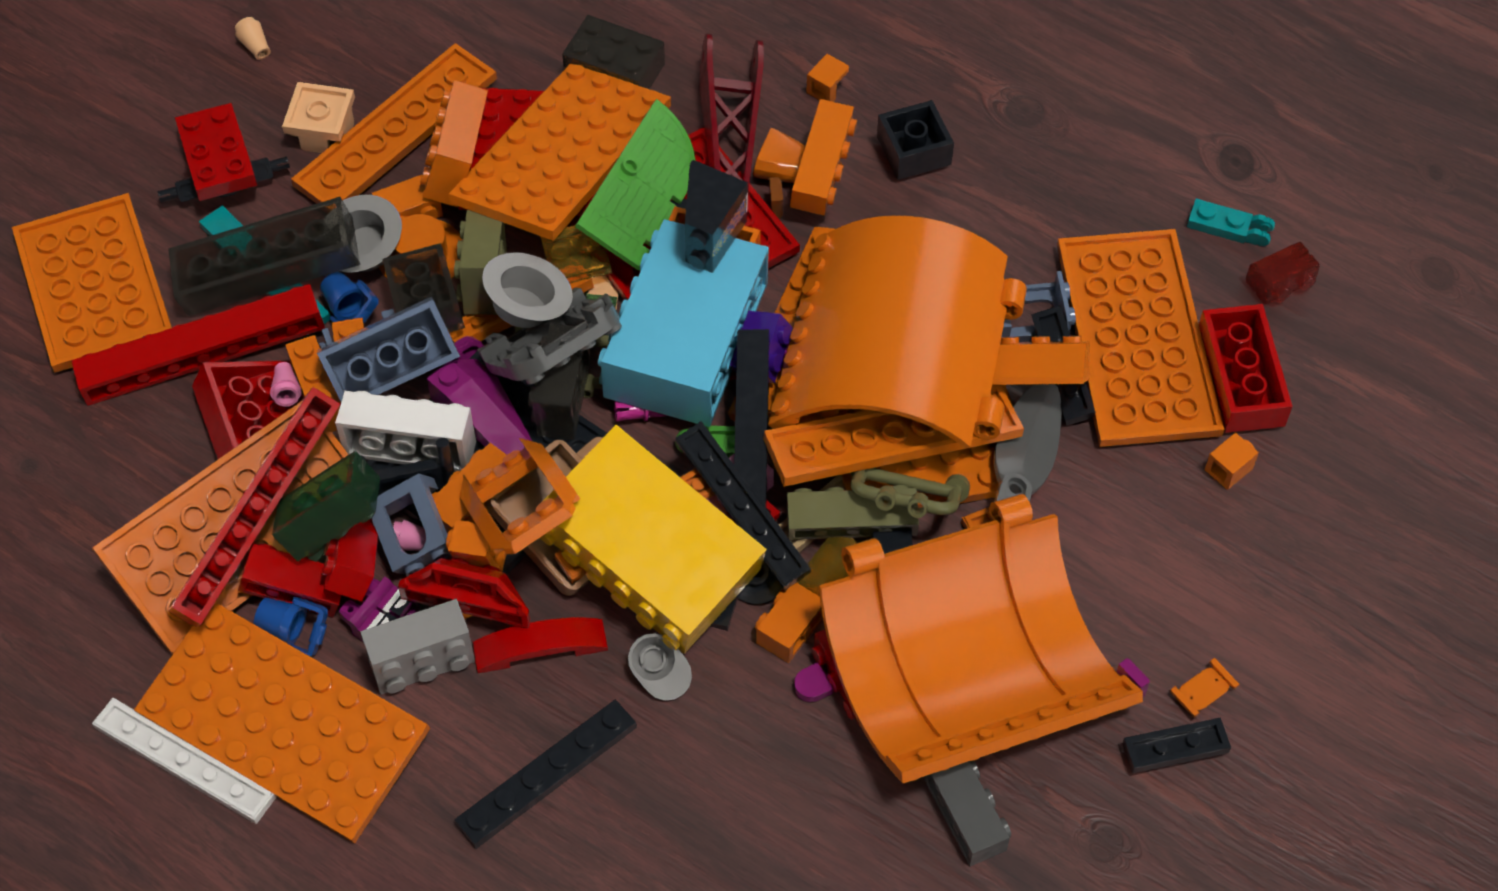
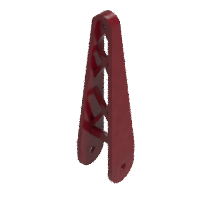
M705 34L700 59L699 90L709 167L721 171V165L726 174L741 179L736 171L743 165L741 180L748 182L749 191L764 67V44L761 40L755 41L750 67V82L715 78L713 72L712 34ZM715 90L749 95L731 112ZM716 106L726 117L718 127ZM749 106L747 130H745L737 120V117ZM730 124L745 141L744 153L732 166L719 151L718 136Z

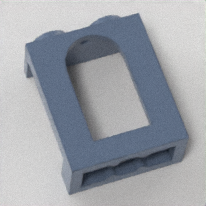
M1057 271L1055 282L1026 285L1027 291L1024 304L1047 302L1054 307L1061 305L1070 333L1071 326L1075 325L1076 317L1074 308L1069 307L1068 300H1070V287L1068 282L1063 281L1062 272ZM1005 319L1001 337H1019V342L1031 341V337L1037 336L1035 326L1012 328L1011 320Z
M418 473L366 502L392 572L409 576L431 562L441 558L447 559L451 556L446 547L448 534L431 494L438 490L436 482L432 477ZM414 503L426 533V542L422 550L410 555L401 548L389 516Z

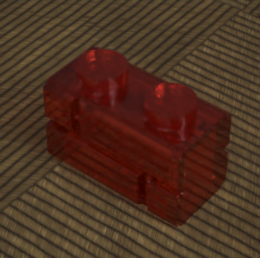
M1300 241L1250 264L1245 279L1250 288L1256 291V295L1264 305L1275 300L1282 302L1293 291L1298 289L1304 291L1312 287L1317 280L1320 264L1312 254H1309V250Z

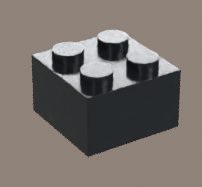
M933 100L878 115L877 139L897 180L952 165L954 141Z

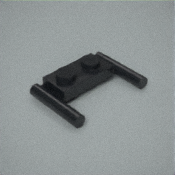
M439 438L436 441L440 464H437L436 458L396 467H388L372 471L373 478L369 477L365 457L362 455L353 457L352 463L363 504L366 506V502L418 473L434 478L438 489L444 487L455 472L448 439Z

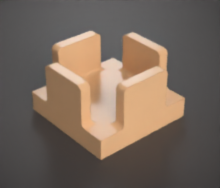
M297 82L282 125L284 134L298 136L301 149L304 151L323 153L330 147L329 140L340 142L342 136L354 126L352 105L355 99L354 90Z

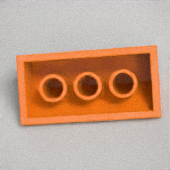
M1050 336L1031 337V342H1019V337H1001L992 385L1084 384L1090 379L1089 341H1082L1081 336H1063V342H1050Z

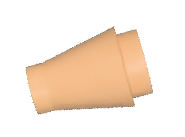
M246 17L240 20L235 25L236 38L257 60L268 57L271 50L268 47L261 23L253 17Z

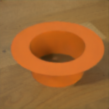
M414 214L401 219L402 231L399 242L389 259L379 267L382 274L392 283L413 290L434 288L455 276V260H460L457 256L458 240H463L460 238V233L450 224L425 214Z

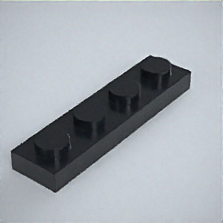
M1061 305L1031 314L1037 336H1050V342H1063V336H1070ZM1086 382L1084 384H1056L1060 392V405L1066 426L1095 416L1096 411Z

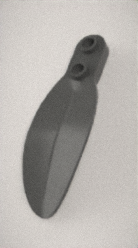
M1035 384L1014 405L1013 408L1024 427L1022 437L996 442L994 469L999 485L994 502L1019 494H1024L1030 502L1031 495L1041 488L1049 476L1057 455L1062 415L1061 397L1056 384Z

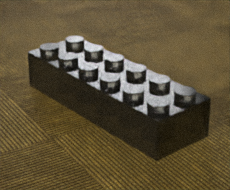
M341 197L168 249L174 298L188 316L361 265L353 217Z

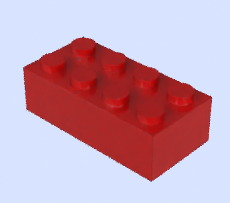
M1263 304L1203 310L1199 327L1223 421L1224 433L1285 427L1293 406Z

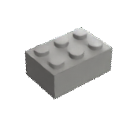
M457 599L360 631L380 695L387 692H399L406 686L419 681H431L437 675L451 670H463L469 664L475 662L469 630Z

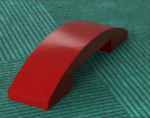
M586 617L557 618L530 622L529 628L513 626L473 641L478 674L511 668L510 662L575 651L576 656L608 651L603 620Z

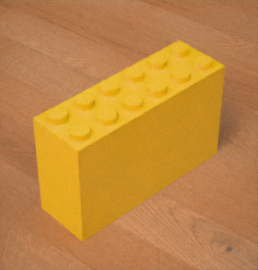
M615 425L566 476L580 497V500L574 503L576 509L573 516L540 537L547 545L551 546L554 544L563 551L561 555L569 564L574 567L579 565L587 572V578L600 588L603 585L612 593V599L624 609L629 607L637 614L636 619L649 630L653 628L663 635L661 640L670 649L674 648L675 650L678 649L683 654L691 648L760 571L767 550L618 425ZM553 490L544 500L554 499L558 495Z

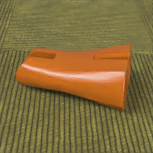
M770 128L756 159L753 177L769 180L772 177H780L781 182L794 183L806 145L775 128Z

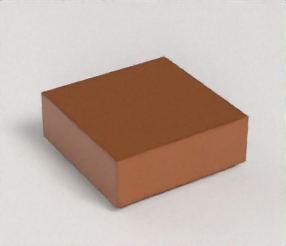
M780 177L769 178L770 209L779 219L783 216L782 183Z

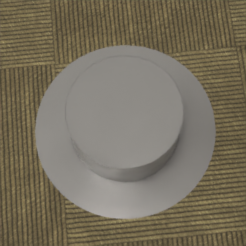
M358 195L347 198L333 206L320 221L315 236L317 252L323 262L339 271L366 272L377 269L389 259L399 242L402 231L401 217L395 206L382 197Z
M506 253L493 258L484 268L482 276L483 285L487 294L493 300L494 310L501 319L513 326L521 328L536 327L544 320L561 316L569 309L572 303V288L565 275L553 264L537 256L525 253Z

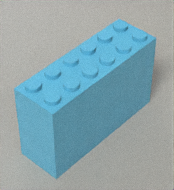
M664 219L660 229L654 230L652 234L650 252L644 253L642 257L639 277L634 276L632 279L629 299H624L621 304L619 321L622 327L618 331L609 334V345L607 349L602 348L599 354L598 366H601L599 384L603 385L604 398L696 424L702 421L705 426L710 427L733 371L730 363L737 345V331L742 330L748 310L757 311L768 284L769 247L736 238L714 272L711 273L704 269H697L690 263L685 262V225Z

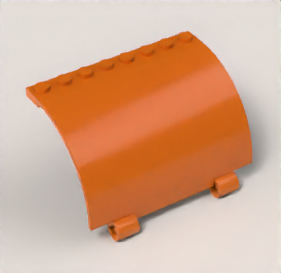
M878 216L851 222L827 234H821L814 242L812 258L808 265V273L802 288L800 304L796 311L794 327L790 334L791 341L787 354L784 357V365L777 384L778 388L771 407L768 425L772 429L799 423L801 416L819 411L865 409L895 414L918 421L944 433L965 449L971 447L973 434L987 440L997 438L1000 435L1005 406L1001 400L990 397L1004 321L1005 319L1014 320L1022 315L1027 291L1026 285L1014 278L1004 280L1008 256L998 247L968 230L938 220L914 216Z
M1024 494L991 503L989 506L991 522L884 554L882 546L876 538L843 547L841 558L849 576L819 585L820 603L826 635L846 697L870 744L902 784L947 770L950 767L968 761L977 760L980 757L1001 750H1007L1012 746L1036 740L1042 736L1068 729L1071 726L1089 720H1095L1101 716L1118 710H1124L1143 702V691L1127 676H1120L1099 650L1083 621L1072 594L1063 562L1058 531V516L1051 514L1032 520V507Z

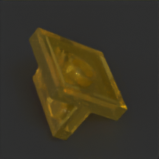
M575 225L566 227L554 241L540 236L546 261L557 267L570 284L612 273L606 248L577 229Z

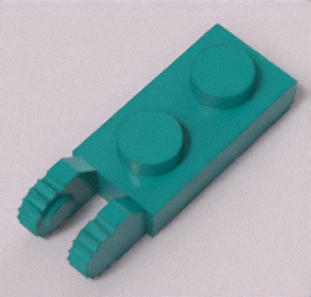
M1196 198L1187 227L1243 244L1246 242L1263 247L1270 243L1271 236L1267 232L1273 231L1275 222L1273 219L1265 217V215L1258 214L1253 216V214Z

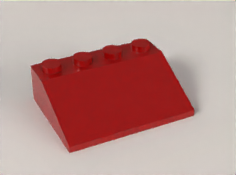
M289 360L202 363L192 388L217 459H220L304 399L301 393L300 398L294 405L285 407L278 405L270 395L275 366L281 362L290 363Z

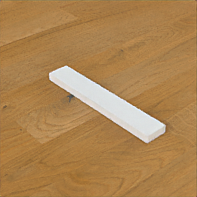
M115 698L110 700L92 723L94 729L254 824L259 822L277 798L272 792L147 719Z

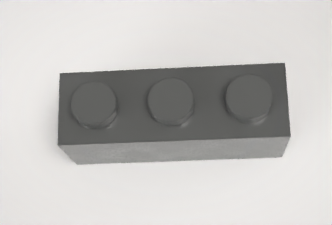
M968 761L950 767L947 770L924 776V780L969 866L1007 851L1011 837V830L1007 821L1003 817L999 818L994 809L996 804L991 791L988 788L984 789L979 781L980 773L974 761Z

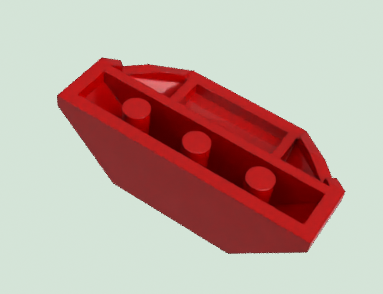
M441 558L403 578L398 585L400 597L403 600L436 606L457 599L461 612L464 614L529 628L530 625L529 609L507 574L494 566L484 565L483 567L470 565L469 562L460 558H452L451 560Z

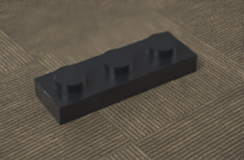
M1221 717L1125 737L1122 743L1132 774L1223 755L1231 750Z

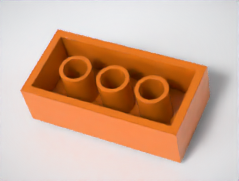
M454 80L451 91H444L440 105L443 108H440L434 124L435 130H433L429 144L431 148L428 150L425 165L430 166V168L424 167L420 184L425 185L424 198L457 207V205L449 202V193L463 178L468 176L488 90Z

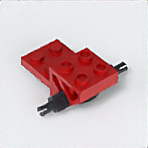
M227 103L175 117L192 177L178 180L175 182V187L158 190L157 192L158 196H162L159 197L161 203L176 198L184 202L195 198L202 201L213 197H228L243 189L257 186L258 181L272 178L273 172L290 168L287 156L271 161L267 157L250 161L232 103Z

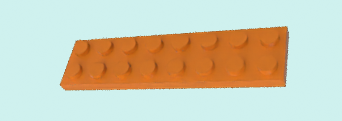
M454 43L344 134L340 142L336 141L292 177L293 187L327 212L339 202L360 195L433 133L437 114L440 108H443L440 105L444 91H451L454 80L479 88H487L497 79L496 71Z
M992 385L990 397L1001 400L1005 406L1000 435L995 439L987 440L973 434L971 447L1023 436L1024 427L1001 385ZM864 410L765 430L763 436L783 486L965 449L952 438L928 425L899 415L873 410Z

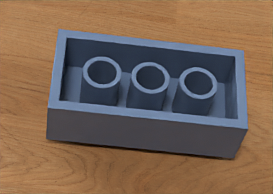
M432 297L326 345L317 351L318 357L341 402L344 391H366L373 395H379L460 357Z

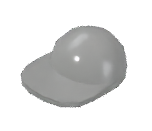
M656 633L645 634L638 638L630 648L628 654L629 667L633 675L653 697L664 701L675 700L682 696L690 686L692 680L691 667L678 649H670L661 640L663 635Z

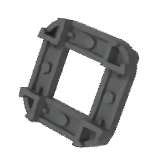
M574 288L572 290V303L569 309L561 316L544 320L536 327L522 328L508 338L505 335L492 333L485 338L488 345L477 350L490 373L515 381L526 380L527 384H534L545 376L543 372L552 367L557 368L565 365L570 361L571 355L577 351H585L596 344V339L604 334H612L622 327L619 321L620 317L609 295L605 293L596 300L586 299L581 288ZM566 325L574 327L543 348L537 344L542 340L548 341L555 338L559 334L558 330Z

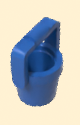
M341 272L328 275L320 285V292L332 313L330 316L332 322L363 318L365 323L379 303L377 296L364 282L358 280L355 284Z
M265 597L256 610L254 624L311 657L317 653L319 645H322L327 628L325 623L328 610L322 605L299 597H293L292 603ZM307 609L318 612L317 620L314 622L309 639L308 650L293 645L303 630Z

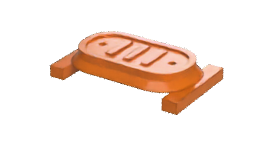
M1216 658L1209 662L1212 667L1202 670L1184 683L1180 689L1176 686L1170 689V693L1193 718L1200 714L1198 710L1206 708L1228 691L1229 686L1233 689L1239 686V683Z

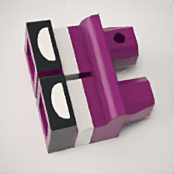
M384 576L381 581L372 580L364 596L366 600L361 606L348 600L340 608L339 613L341 619L351 626L353 636L363 642L360 631L419 612L421 607L420 603L401 599L399 588Z

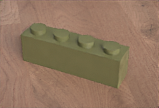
M906 485L892 486L897 493L910 496L917 493V488H909ZM832 487L825 491L812 492L811 489L800 488L793 492H787L789 540L872 537L873 532L911 530L912 536H917L919 518L912 517L908 513L907 508L894 505L892 509L884 511L877 507L875 501L862 498L852 490L845 491L840 487ZM881 496L886 501L891 500L889 496Z

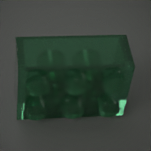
M356 450L280 499L272 535L297 562L307 555H315L322 549L324 544L332 539L338 540L342 538L351 527L359 522L365 523L373 517L377 506L380 483L379 475Z

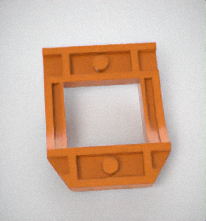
M519 438L525 447L524 449L512 451L503 458V463L493 469L483 470L471 484L463 474L460 498L496 555L503 550L506 554L518 553L572 517L576 509L574 503L580 500V497L563 472L540 443ZM538 467L558 496L554 499L544 500L536 507L535 512L526 518L520 517L508 525V530L502 533L483 503Z

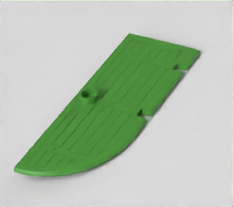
M656 99L575 225L577 229L637 270H640L644 253L650 252L643 244L646 243L650 246L654 230L660 229L664 219L669 220L676 206L670 199L680 204L687 194L690 163L692 160H695L693 146L686 130L677 117L659 100Z

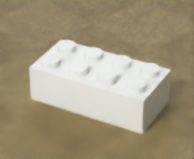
M344 391L335 422L341 445L349 456L362 455L368 460L406 465L436 458V463L440 464L436 441L439 438H447L456 472L461 471L470 462L476 444L470 407H464L456 403L447 405L433 403L426 399L410 400L396 395L381 396L373 395L366 391Z

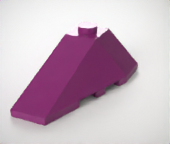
M461 359L449 361L427 378L430 397L435 403L447 405L456 403L464 407H470L476 440L484 447L492 443L508 455L512 451H521L525 448L519 438L532 441L498 377L490 373L487 367L479 360Z

